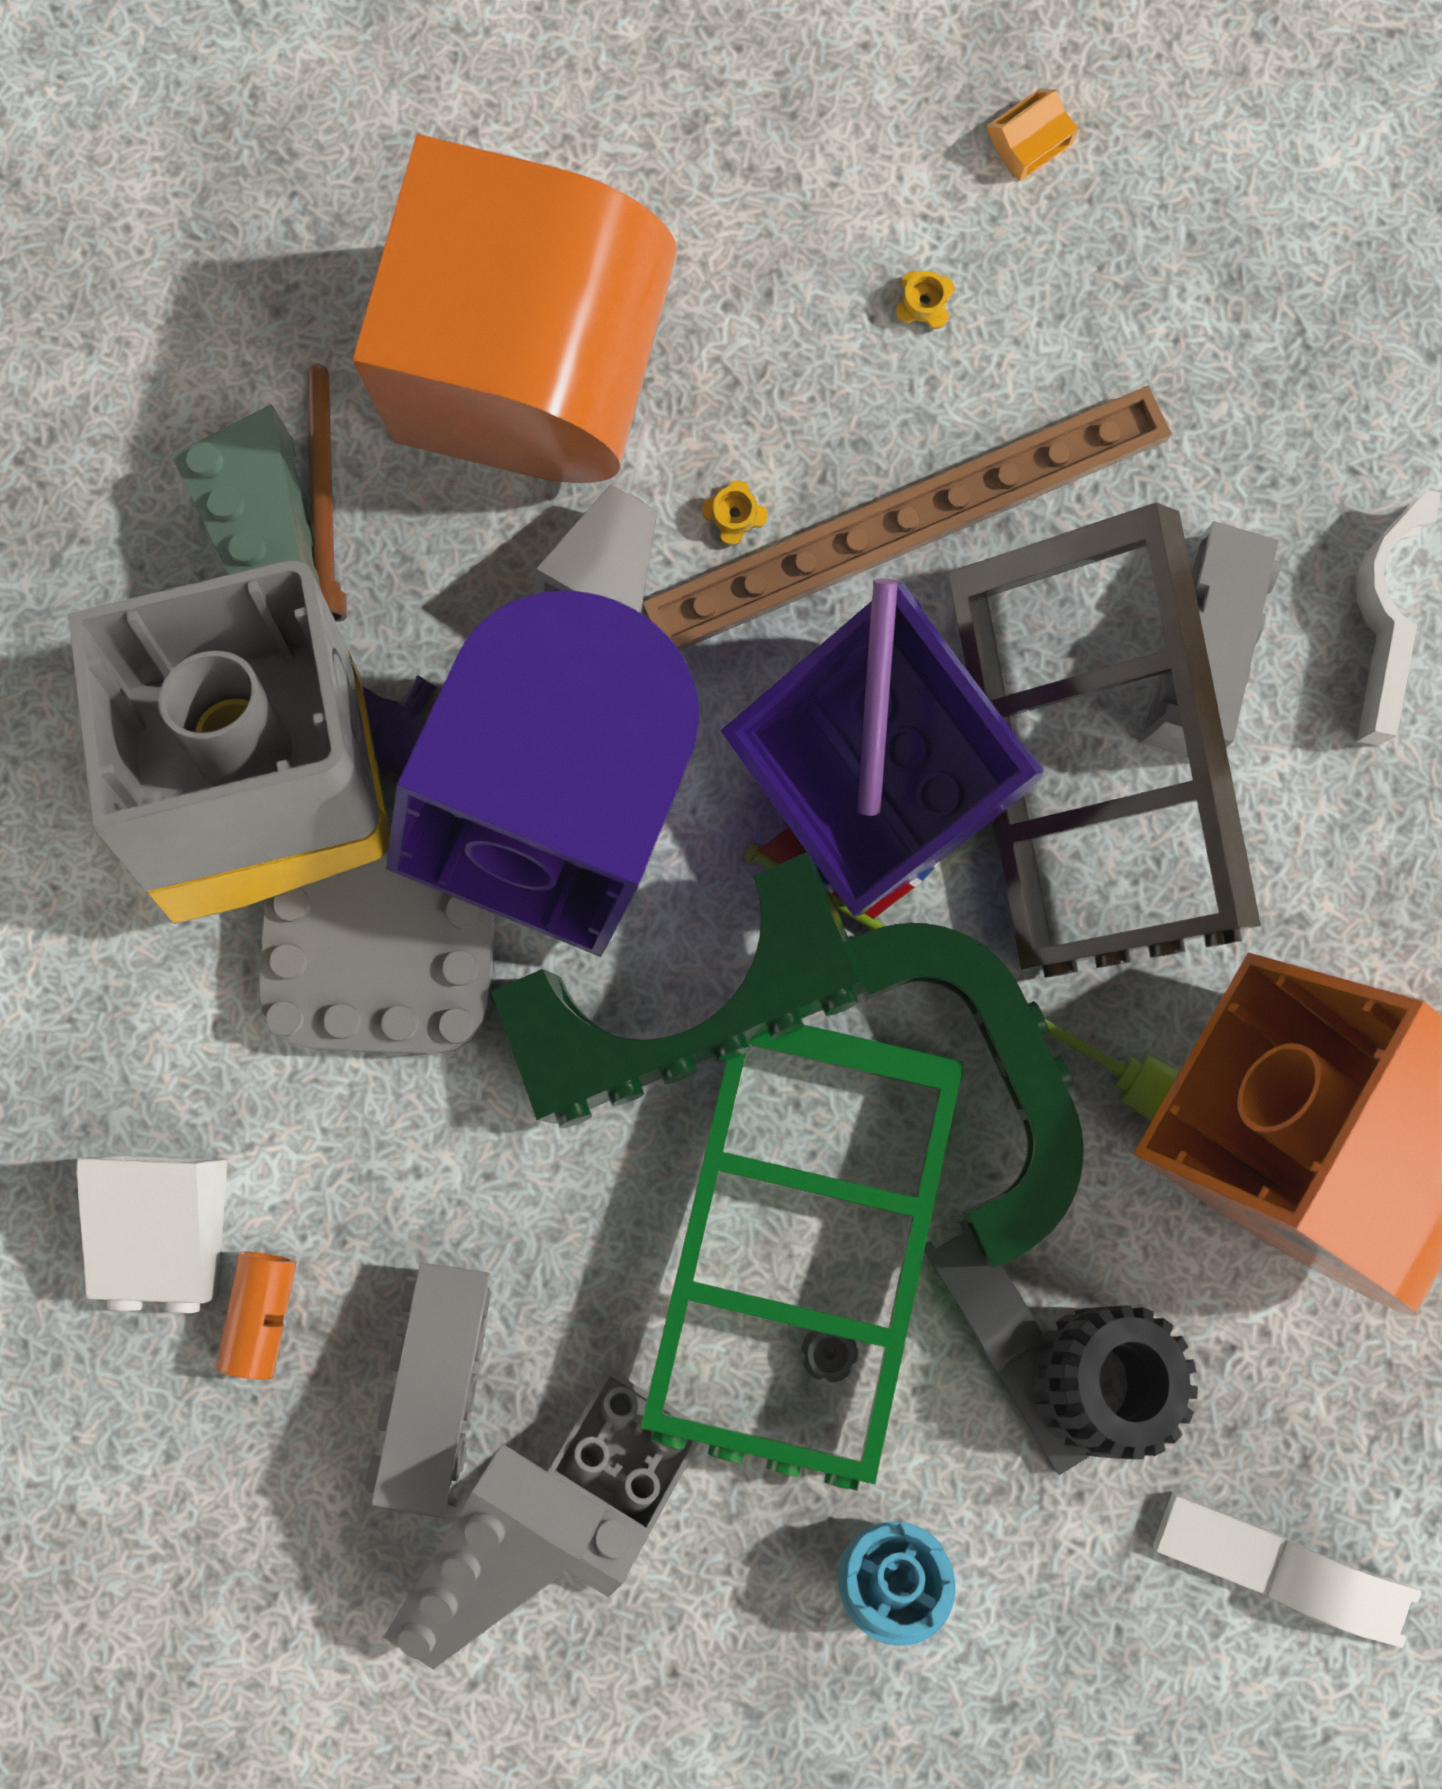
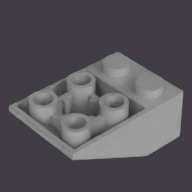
M610 1368L607 1369L546 1470L557 1479L606 1509L581 1560L567 1570V1572L607 1597L623 1584L699 1442L687 1439L685 1448L679 1449L650 1441L652 1431L641 1428L648 1392ZM666 1403L664 1404L663 1413L690 1419Z

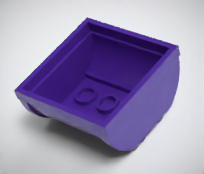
M900 582L897 584L880 814L870 816L857 812L872 601L720 730L805 850L813 858L815 864L853 917L862 915L878 901L899 890L935 866L1021 799L1044 773V768L1035 756L1028 753L924 614L921 604L913 593Z

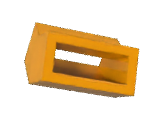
M1040 88L986 126L998 155L1019 182L1071 146L1079 129L1064 110L1057 90Z

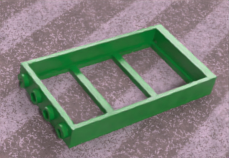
M804 1024L798 1031L780 1038L771 1039L769 1033L749 1041V1046L939 1090L916 1197L907 1196L723 1152L746 1053L726 1060L641 1428L652 1431L650 1441L658 1442L661 1445L684 1449L688 1439L710 1445L708 1455L715 1458L742 1463L744 1453L766 1458V1469L800 1477L802 1467L825 1472L823 1482L826 1484L858 1491L860 1481L875 1485L964 1062ZM718 1172L729 1173L912 1217L889 1327L693 1281ZM688 1301L884 1347L861 1459L847 1458L663 1413Z

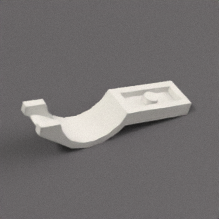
M1426 490L1413 504L1411 503L1365 553L1356 576L1358 606L1367 626L1376 633L1357 737L1358 742L1379 746L1398 734L1417 624L1402 615L1389 597L1384 573L1388 553L1398 540L1417 537L1420 535L1422 526L1432 525L1436 522L1441 492Z
M1171 1492L1152 1546L1158 1553L1265 1594L1288 1607L1333 1627L1402 1648L1406 1636L1401 1633L1410 1603L1411 1601L1418 1603L1422 1592L1418 1588L1390 1577L1375 1576L1337 1562L1281 1534L1174 1492Z

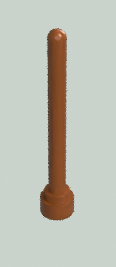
M316 363L311 365L307 371L311 537L313 542L311 549L314 567L319 576L321 592L335 622H341L347 619V595L341 591V584L335 581L329 371L324 365Z

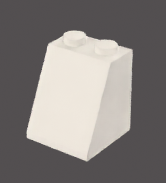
M127 1155L77 1159L76 1172L86 1299L106 1300V1309L141 1310L143 1301L164 1302L165 1312L195 1313L200 1311V1303H206L218 1298L227 1159Z

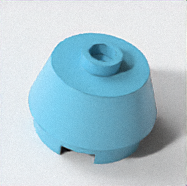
M894 1521L872 1525L852 1539L844 1551L839 1565L838 1587L847 1614L860 1630L879 1642L896 1646L922 1642L934 1635L944 1625L951 1613L956 1591L952 1565L943 1550L942 1544L931 1533L919 1526Z

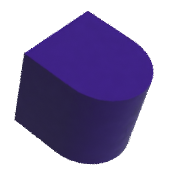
M550 591L529 595L508 603L485 618L472 631L457 654L397 784L386 869L602 957L640 885L697 738L699 705L694 680L683 656L671 639L656 624L635 609L605 596L580 591Z

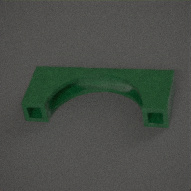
M806 852L753 876L760 902L761 923L757 950L745 979L728 1002L714 1015L689 1030L656 1039H629L615 1036L596 1025L581 1011L567 991L561 976L545 969L538 970L491 991L536 1120L554 1124L558 1123L559 1128L575 1126L592 1117L590 1109L608 1101H610L611 1106L632 1102L645 1094L643 1086L663 1079L664 1084L681 1081L697 1072L695 1066L697 1063L716 1056L719 1062L735 1058L750 1050L748 1042L768 1033L771 1039L789 1035L804 1026L802 1019L821 1010L824 1011L825 1016H830L848 1010L858 1004L856 996L868 991L869 987L822 872L813 861V858Z

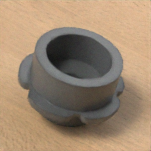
M814 1330L806 1335L801 1346V1350L805 1354V1359L803 1360L804 1368L810 1376L817 1380L827 1378L829 1382L842 1381L850 1374L852 1364L856 1363L858 1359V1347L855 1340ZM826 1348L834 1349L835 1355L833 1358H825L824 1350Z

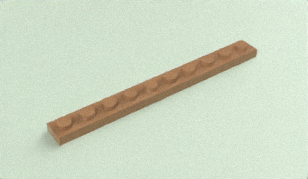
M1149 385L643 601L644 611L648 619L656 624L671 639L677 649L681 651L1165 443L1172 433Z

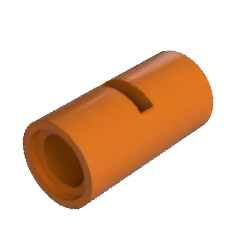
M239 1252L215 1367L216 1371L246 1379L267 1380L274 1378L284 1328V1316L287 1313L297 1264L296 1260L261 1252Z

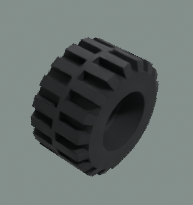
M1131 1305L1094 1307L1075 1310V1315H1064L1055 1322L1058 1330L1046 1331L1041 1342L1047 1348L1045 1352H1035L1032 1364L1040 1367L1039 1378H1031L1032 1391L1041 1392L1042 1401L1035 1404L1040 1416L1051 1417L1052 1420L1047 1429L1054 1437L1066 1438L1064 1446L1076 1452H1085L1086 1456L1138 1460L1144 1459V1455L1157 1456L1166 1451L1164 1443L1175 1444L1180 1439L1183 1433L1178 1425L1180 1423L1190 1424L1194 1411L1188 1408L1189 1399H1197L1198 1386L1190 1385V1374L1196 1373L1194 1359L1186 1360L1183 1352L1188 1348V1345L1182 1336L1170 1335L1174 1326L1165 1318H1154V1311L1143 1307L1132 1308ZM1111 1350L1123 1363L1128 1383L1125 1400L1116 1413L1106 1404L1100 1387L1102 1364Z

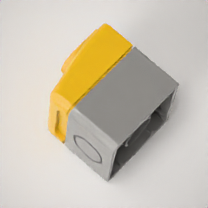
M293 560L284 561L68 613L93 829L140 885L148 891L151 898L174 924L242 908L376 861L386 854L389 849L391 834L361 676L316 579L306 564Z

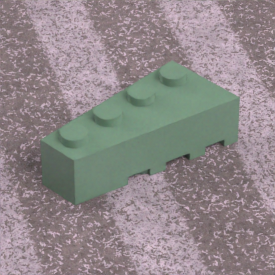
M272 404L171 455L228 575L293 560L302 562L311 569L321 590L318 572L314 567L311 551L313 542L310 527L306 522L302 499H304L301 479L296 470L294 457L297 456L293 438Z

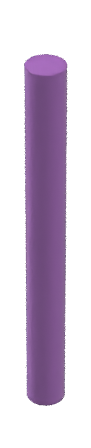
M881 578L873 580L857 804L858 813L870 816L880 814L898 584V581L893 579Z

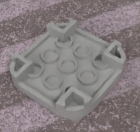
M389 823L390 834L392 823ZM388 851L376 861L265 899L259 993L262 1012L266 1017V1024L271 1032L283 1037L289 1043L318 1050L440 1054L456 1051V1049L473 1040L486 1021L489 1020L493 1004L491 990L495 914L387 870Z

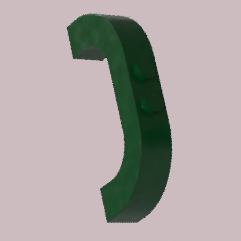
M901 923L881 927L849 940L869 987V990L863 993L866 1001L904 984L926 982L952 991L971 1011L1023 1124L1027 1146L1023 1167L1012 1185L994 1198L962 1211V1214L986 1266L995 1268L1028 1252L1041 1243L1057 1227L1070 1208L1081 1179L1084 1156L1083 1135L1079 1116L1067 1089L1074 1086L1073 1078L1060 1054L1052 1056L1043 1038L1044 1034L1049 1033V1028L1040 1007L1035 1001L1027 1003L1016 979L993 952L975 939L959 931L928 923Z

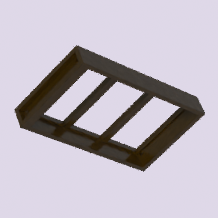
M1155 502L949 571V580L966 670L1011 730L1010 716L1172 671L1193 779L1192 781L1031 820L1028 818L1025 797L1023 796L994 819L1021 970L1043 968L1044 978L1079 972L1077 961L1095 958L1096 968L1120 965L1131 962L1129 951L1148 948L1150 958L1186 952L1184 941L1204 937L1206 947L1226 945L1242 941L1240 930L1261 926L1180 511ZM1147 546L1167 650L1006 696L988 597ZM1197 801L1219 913L1052 946L1033 840Z

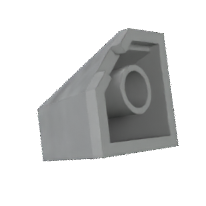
M610 484L536 568L534 594L550 591L588 592L619 601L641 613L658 511L646 505L641 499L630 496Z

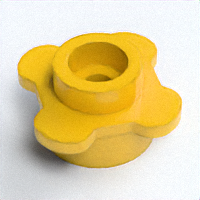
M913 270L907 272L901 280L904 294L902 301L896 306L895 313L897 318L905 324L918 321L927 323L932 329L944 327L949 319V314L946 311L947 301L954 294L955 290L951 279L946 276H940L932 271L918 272ZM922 296L929 297L930 302L928 304L921 303L920 298Z
M740 480L730 482L728 487L722 489L716 495L715 499H707L702 507L703 517L707 521L714 522L721 532V541L729 546L740 544L745 533L752 528L763 527L768 519L767 509L762 505H757L754 495L749 491L748 484ZM738 509L740 515L734 518L730 515V511Z

